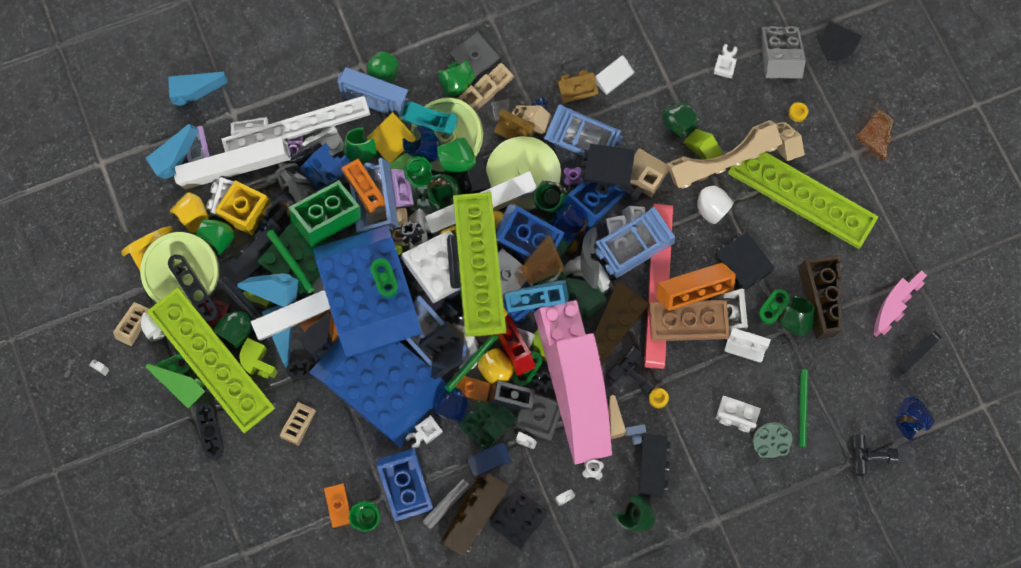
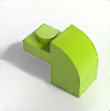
M247 338L240 351L242 367L251 377H254L257 372L263 378H275L278 372L276 368L262 362L268 351L267 348Z

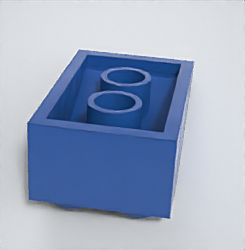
M583 182L568 194L561 210L581 228L585 224L584 218H587L585 231L588 232L589 229L599 224L627 192L621 191V188L617 186L614 188L610 186L607 192L602 194L596 190L598 183L588 182V185H584Z
M511 204L508 205L495 230L497 242L545 267L548 266L564 235L563 231L524 209Z
M415 448L377 459V468L395 521L433 510Z

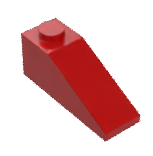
M507 315L505 316L506 333L496 335L507 357L510 359L516 374L519 376L534 369L535 364L529 348L510 316Z

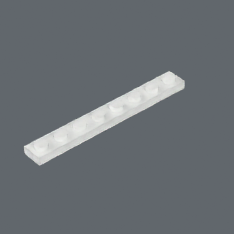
M362 96L222 138L225 152L280 136L285 140H289L371 114L366 97Z

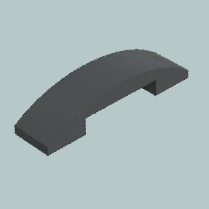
M592 227L586 233L583 240L580 268L587 283L592 288L597 289L599 261H591L590 254L595 253L597 231L596 227Z

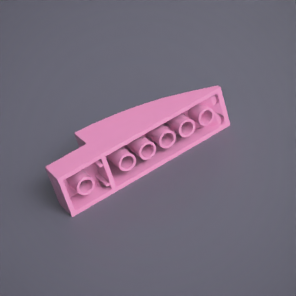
M576 300L566 302L565 304L539 308L534 312L574 465L588 462L591 459L611 456L609 413L594 334H585Z

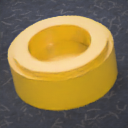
M801 102L792 104L789 109V117L796 122L803 121L808 115L807 106Z
M655 388L649 394V403L654 408H663L669 400L668 393L662 388Z

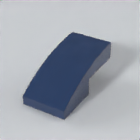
M504 443L484 450L467 459L474 478L479 474L488 473L497 467L511 462Z

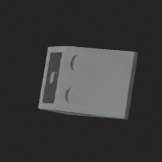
M792 26L762 27L765 77L803 78L806 59L799 28Z

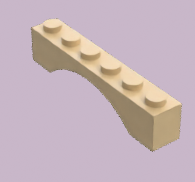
M769 120L754 126L740 145L723 156L704 160L681 157L667 163L673 183L678 188H686L692 182L697 180L703 181L713 173L719 174L730 166L741 165L746 159H755L765 151H774L778 148L777 146L783 143L776 123Z

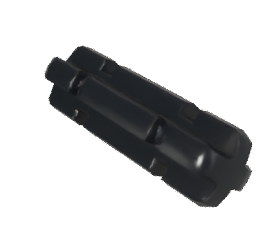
M318 142L313 144V147L309 146L297 151V154H290L291 160H288L289 163L297 164L298 161L302 162L309 159L315 151L322 147V144Z

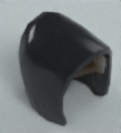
M279 193L268 201L262 214L270 219L272 218L282 230H285L292 223L289 207L295 204L296 201L290 193Z

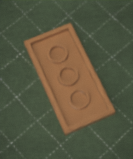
M701 300L670 311L660 302H649L651 341L730 338L727 300Z

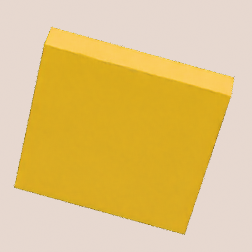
M395 113L390 114L366 137L368 140L370 138L374 139L376 150L390 163L401 157L418 141Z

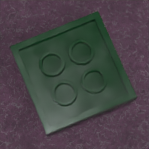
M292 222L279 236V239L313 285L320 277L313 248L328 244V242L323 240L311 247ZM274 244L257 261L260 266L271 274L285 273L298 279ZM298 279L297 293L303 297L307 290Z

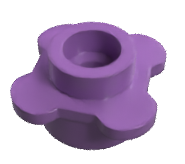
M579 167L575 169L565 168L563 171L565 174L564 183L567 186L580 185L583 182L581 178L582 169Z

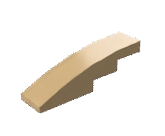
M500 63L489 75L485 74L474 86L471 85L458 100L465 102L476 111L515 76Z

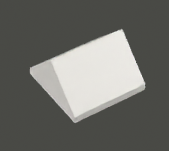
M744 289L711 297V300H727L729 332H731L732 328L746 331L748 324Z

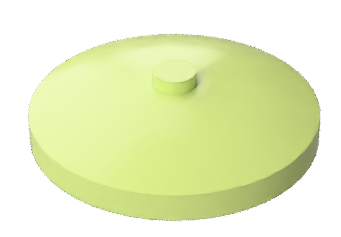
M437 99L425 106L438 112L452 113L457 116V126L451 136L430 131L431 133L427 137L420 140L423 132L427 131V129L412 124L411 132L418 139L411 146L415 156L426 158L432 165L431 170L436 172L450 173L445 172L440 163L437 146L448 144L459 138H466L476 157L483 142V126L478 114L472 107L458 99Z
M520 136L502 142L491 153L486 166L491 188L529 171L537 187L542 180L559 184L561 178L560 163L554 151L544 142L532 137ZM534 195L511 204L525 211L537 209Z
M174 232L161 236L148 247L141 262L140 274L146 292L155 302L158 303L177 287L188 298L168 267V259L175 254L186 258L209 295L213 293L219 278V263L215 252L206 241L190 233ZM174 260V267H179L182 272L188 270L187 267L182 269L180 266L181 260ZM186 274L183 277V282L186 285H190L193 282L191 274ZM197 290L194 293V299L196 301L203 299V292Z

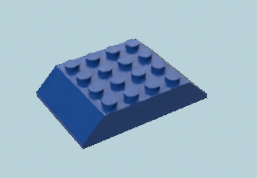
M388 225L313 248L318 270L346 358L422 334ZM376 259H385L390 263L398 284V292L394 297L385 298L378 291L371 273V264ZM384 268L378 269L379 273H383L385 271ZM391 286L385 287L386 291H390L392 289Z
M338 338L328 354L321 358L309 372L399 448L406 441V436L414 432L415 427L424 420L447 392L445 388L446 382L441 377L434 380L431 377L432 369L400 342L346 358L340 338Z

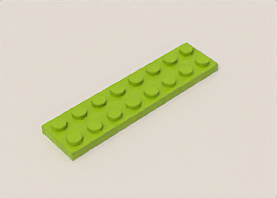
M767 152L761 153L755 159H746L741 165L731 166L728 171L729 175L857 249L861 248L878 219L877 215Z
M492 193L453 195L466 337L506 333Z
M179 287L146 311L243 433L249 431L276 409Z

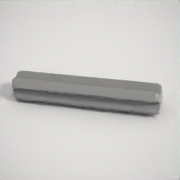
M464 479L461 480L424 519V524L428 528H432L470 488L469 483Z

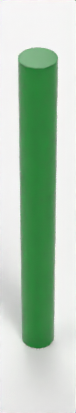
M274 230L268 231L267 235L307 292L312 293L315 290L314 286Z
M496 334L490 335L445 386L447 391L451 392L498 339Z
M802 369L800 375L798 447L806 448L809 370Z

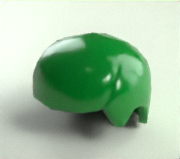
M422 156L412 157L407 160L404 166V176L412 185L423 187L428 185L429 180L433 176L431 172L432 165Z
M362 501L356 503L351 508L348 519L354 529L367 532L375 529L379 524L381 513L374 503Z

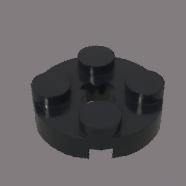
M445 298L439 311L451 316V321L458 325H461L462 322L465 323L463 305L458 304L459 300Z

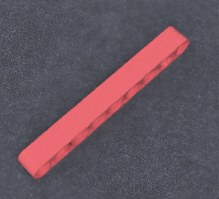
M653 204V207L656 208L672 232L673 205ZM651 236V246H653L656 242ZM671 246L650 258L648 303L659 302L656 299L657 283L670 278ZM648 305L644 367L664 369L666 341H651Z

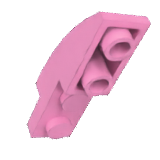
M922 270L909 283L902 278L888 294L877 315L874 336L877 337L880 333L885 335L892 328L890 323L893 320L898 322L905 315L902 311L907 307L905 303L912 297L910 292L914 289L918 291L925 284L923 280L927 275Z

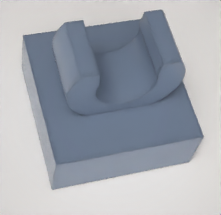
M645 424L625 428V436L631 435L633 445L642 443L640 433L647 432Z

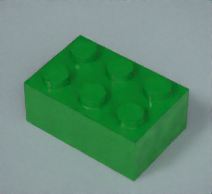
M339 180L289 207L291 221L311 247L361 220L360 206Z

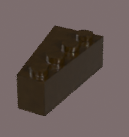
M841 255L806 259L798 266L806 300L810 301L815 308L813 329L816 339L835 337L842 331Z
M620 281L615 286L594 334L601 367L642 317L649 305L647 301Z
M479 474L439 544L459 556L464 557L465 554H469L473 547L472 543L482 532L483 526L509 486L491 474Z

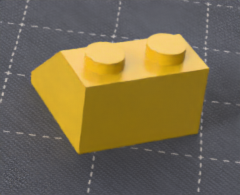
M235 180L216 208L215 213L235 228L252 236L265 217L262 212L269 199L266 195Z

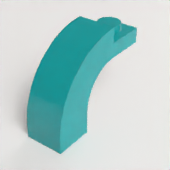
M405 101L399 119L413 125L448 136L452 135L457 126L456 115L438 112L411 101Z

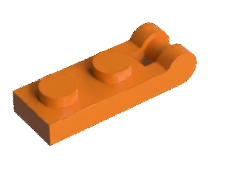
M359 159L342 167V172L369 214L374 212L375 208L385 206L384 197ZM374 196L376 200L371 202L369 197Z

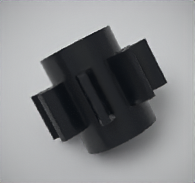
M409 220V222L402 225V231L399 234L405 244H408L410 241L415 245V243L422 241V234L425 231L421 228L422 226L418 221L414 224Z
M543 369L541 374L536 372L535 374L538 379L533 380V384L538 385L536 391L544 390V394L547 393L548 389L554 391L550 373L546 372L545 369ZM542 378H546L548 381L547 385L543 384Z

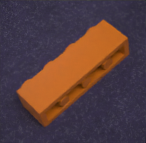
M722 262L657 283L656 299L670 311L734 290L736 274Z

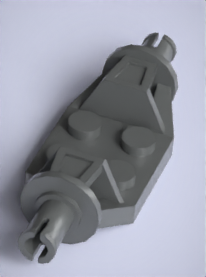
M288 161L277 163L279 169L274 173V177L279 181L282 191H289L296 203L319 191L303 173L298 171V164H289Z

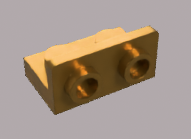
M588 70L579 71L577 76L570 77V74L560 76V80L555 81L559 88L562 103L599 94L594 72L588 73Z
M502 109L499 113V122L494 129V133L507 140L520 136L533 138L535 125Z

